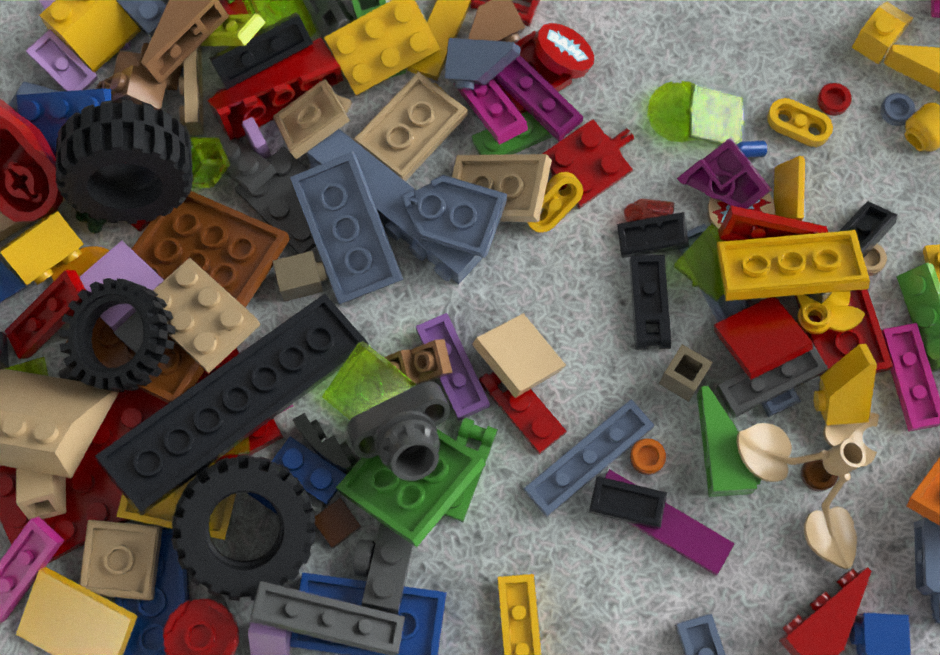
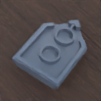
M442 175L414 192L411 190L401 195L400 198L421 239L485 258L495 236L508 195Z

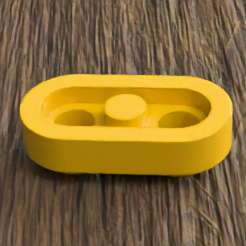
M789 98L776 100L771 105L767 114L768 124L774 131L810 147L824 145L833 132V123L826 114ZM784 114L788 116L789 121L784 122L780 120L778 115ZM816 128L819 131V135L811 134L808 129Z
M561 172L549 180L542 205L544 210L540 214L539 222H527L532 230L542 233L553 229L580 201L583 195V186L574 174ZM567 184V187L564 190L559 191V188L561 186Z

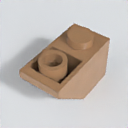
M491 0L480 5L468 39L514 43L520 40L519 34L523 32L525 26L512 0Z
M132 65L100 81L96 89H111L113 103H122V100H132L133 104L141 105L144 102L151 104L155 110H159L162 108L167 81L164 80L159 84L148 71Z

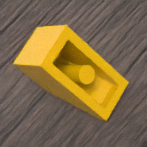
M886 1L876 9L862 27L851 48L879 65L892 44H895L911 23L913 17Z
M859 344L820 376L819 390L814 391L813 401L815 410L821 412L826 425L869 422L877 363L866 344Z

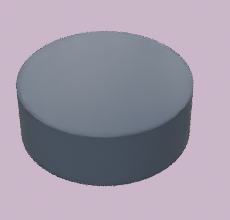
M893 93L884 99L880 107V113L887 123L894 126H902L915 113V104L909 96L902 93Z

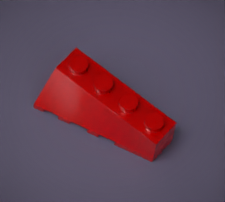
M320 37L313 41L312 45L227 90L223 88L217 91L207 101L212 113L231 141L234 137L240 139L246 135L242 127V121L253 117L258 128L274 120L273 116L322 80L325 79L333 87L343 81L340 65Z

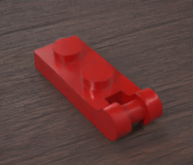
M494 371L491 374L485 373L479 378V382L484 390L539 455L567 433L566 429L532 389L515 398L509 390L503 393L498 388L502 381Z

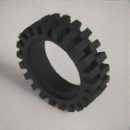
M111 278L103 279V284L94 282L89 285L92 292L82 289L77 294L82 302L79 303L72 300L68 305L70 309L75 311L74 315L64 314L62 322L70 324L69 330L60 329L59 337L68 339V343L60 344V351L70 354V356L63 360L66 366L74 368L71 373L76 378H81V382L86 385L114 392L138 390L137 384L146 386L151 383L149 375L158 377L162 372L157 366L158 363L167 364L170 359L169 356L163 354L165 348L173 349L175 343L167 340V335L175 334V326L167 324V321L172 320L173 316L170 311L164 310L167 306L166 302L158 298V294L153 290L117 278V280ZM117 304H129L139 313L143 322V340L139 351L130 361L119 367L108 368L98 360L92 347L93 328L98 318L107 309Z

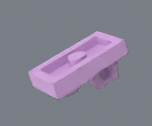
M50 29L26 50L27 54L65 91L87 90L98 80V76Z

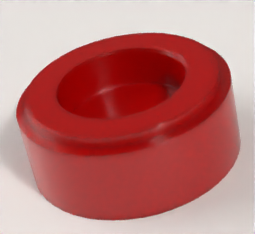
M840 83L826 84L822 87L817 97L819 108L824 113L833 116L843 114L850 106L852 100L848 88Z

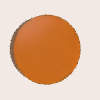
M647 438L638 441L630 452V462L633 468L644 475L657 473L666 461L664 447L654 439Z

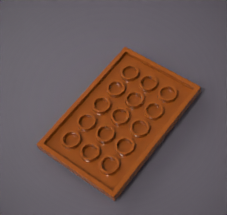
M190 191V194L178 208L173 207V211L164 217L159 215L149 223L132 247V250L163 280L170 276L186 260L191 258L246 308L273 267V260L278 259L290 241V237L283 230ZM99 317L92 333V347L96 357L108 368H115L126 364L135 356V353L118 339L113 333L114 331ZM167 335V340L175 342L169 335ZM176 342L173 349L165 348L163 354L169 356L170 359L167 364L158 363L157 366L162 370L158 377L149 375L152 382L146 386L137 384L138 389L167 403L172 402L192 388L205 371Z

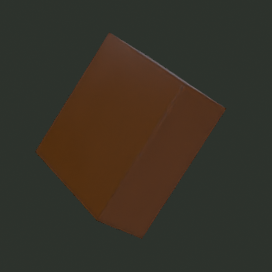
M341 498L315 516V525L332 549L362 528Z

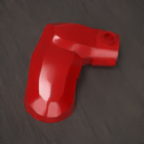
M0 99V211L14 222L36 221L46 218L54 213L63 201L61 192L56 185V158L40 129Z

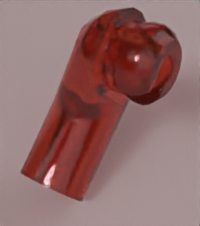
M642 198L627 205L624 209V216L627 222L674 214V202Z

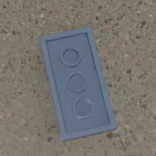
M354 152L290 177L338 304L346 303L404 280Z

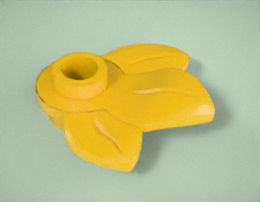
M850 291L832 292L822 304L806 295H797L801 306L797 314V321L799 326L810 334H821L828 329L839 332L851 330L862 321L865 315L862 310L848 306ZM816 315L821 321L813 322L809 319V316Z

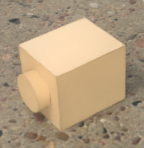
M17 468L16 504L29 520L38 516L41 519L65 514L66 478Z

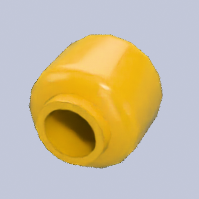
M928 102L906 120L905 138L918 151L926 150L933 152L940 148V105L937 103Z

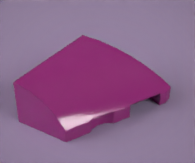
M732 138L726 140L704 159H700L677 178L680 183L691 186L707 196L727 203L729 206L732 205L748 209L772 191Z

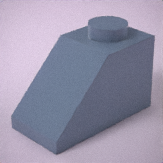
M449 38L445 79L455 83L454 88L474 90V85H486L520 55L521 48L514 42Z

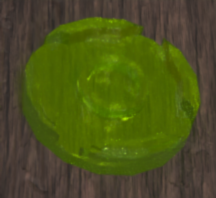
M672 81L663 84L654 91L649 99L647 116L651 127L658 135L669 141L687 142L695 140L706 129L700 130L695 128L694 131L690 124V117L693 127L710 125L711 121L709 120L708 111L711 120L710 111L711 113L713 112L712 110L703 111L700 99L708 98V95L691 98V96L696 94L695 90L698 93L703 92L706 94V92L701 87L688 81H681V83H673ZM709 99L702 100L704 110L712 109L710 106H704V102H709ZM692 100L694 101V105H695L697 117H696V114H695V110H694V106H693ZM691 105H692L694 117H695V120H696V124H695V121H694V118H693V114H692V110H691ZM699 105H700V108H701V112H702V116H703L704 123H703V121H702V117H701Z

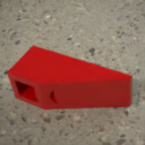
M868 567L859 572H856L853 568L836 581L842 588L838 593L831 597L827 591L823 592L809 604L815 611L813 614L806 616L804 619L798 614L782 627L786 634L779 639L791 655H839L845 649L872 571Z

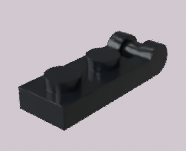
M665 255L630 256L635 350H646L647 346L671 349ZM646 324H658V332L647 333Z

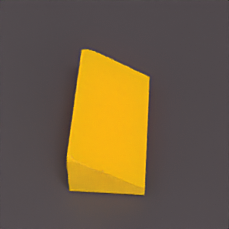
M797 156L774 167L773 200L775 215L800 221L804 218V156Z

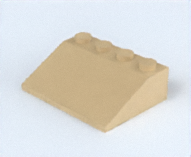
M0 369V465L72 478L119 392L94 388V386L86 385L81 381Z

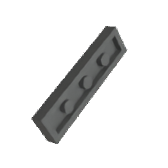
M260 581L257 586L249 622L386 655H397L399 653L405 617Z

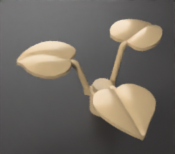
M870 412L868 423L826 425L825 423L824 439L832 448L823 450L820 453L797 458L789 457L792 450L791 442L786 433L778 426L769 423H759L738 432L736 440L739 455L747 469L761 480L767 482L782 481L788 475V464L796 465L820 459L823 460V466L828 473L839 476L838 481L822 503V511L815 510L806 517L804 535L811 550L819 557L842 569L851 568L857 547V533L854 528V521L846 509L839 506L830 509V504L844 483L851 479L849 472L859 467H865L874 460L877 452L864 444L863 432L869 427L878 426L879 414Z

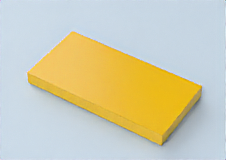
M856 230L717 242L716 251L726 301L869 289L870 279Z

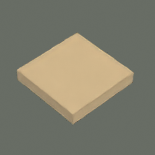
M325 79L273 116L290 153L295 159L301 157L350 121L332 87Z
M524 313L477 337L472 343L474 348L515 398L556 375L566 366Z
M88 520L79 585L100 596L153 600L163 527Z

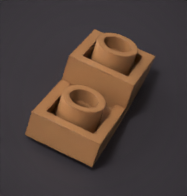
M444 339L433 340L411 350H400L377 360L385 393L412 387L453 373Z

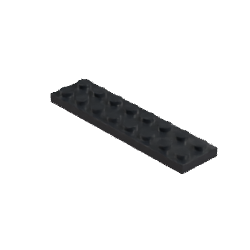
M323 294L95 455V460L140 516H142L195 477L204 468L214 463L368 348L369 343L328 296Z

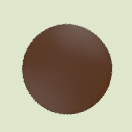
M821 459L806 462L801 468L803 483L813 491H826L837 482L838 476L828 473Z

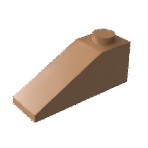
M219 0L168 1L141 61L159 84L229 17Z

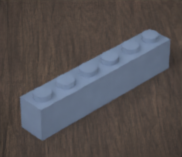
M340 129L307 151L310 169L354 152L381 222L385 224L383 226L385 232L394 240L398 241L402 238L410 245L408 247L410 252L419 260L424 261L427 258L435 265V272L445 281L449 282L453 279L457 284H460L483 259L473 254L421 239L400 198L401 195L411 190L413 192L416 190Z

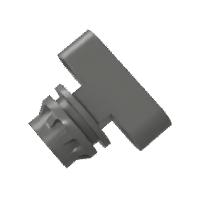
M423 382L354 416L347 425V431L353 449L358 456L372 458L379 455L382 463L389 470L393 471L398 478L415 481L428 476L438 464L440 441L436 426L448 418L450 407L437 383Z

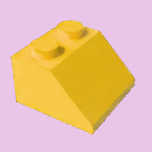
M55 0L39 15L47 29H50L94 73L141 32L140 28L116 0Z
M56 210L4 245L0 253L26 285L32 281L39 285L54 274L51 270L53 266L60 261L67 265L81 255L82 252L79 248L84 243L60 212Z

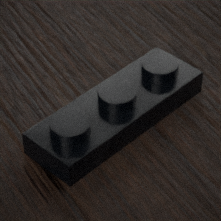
M295 12L257 32L246 46H230L209 59L227 90L312 45L313 42L299 14Z

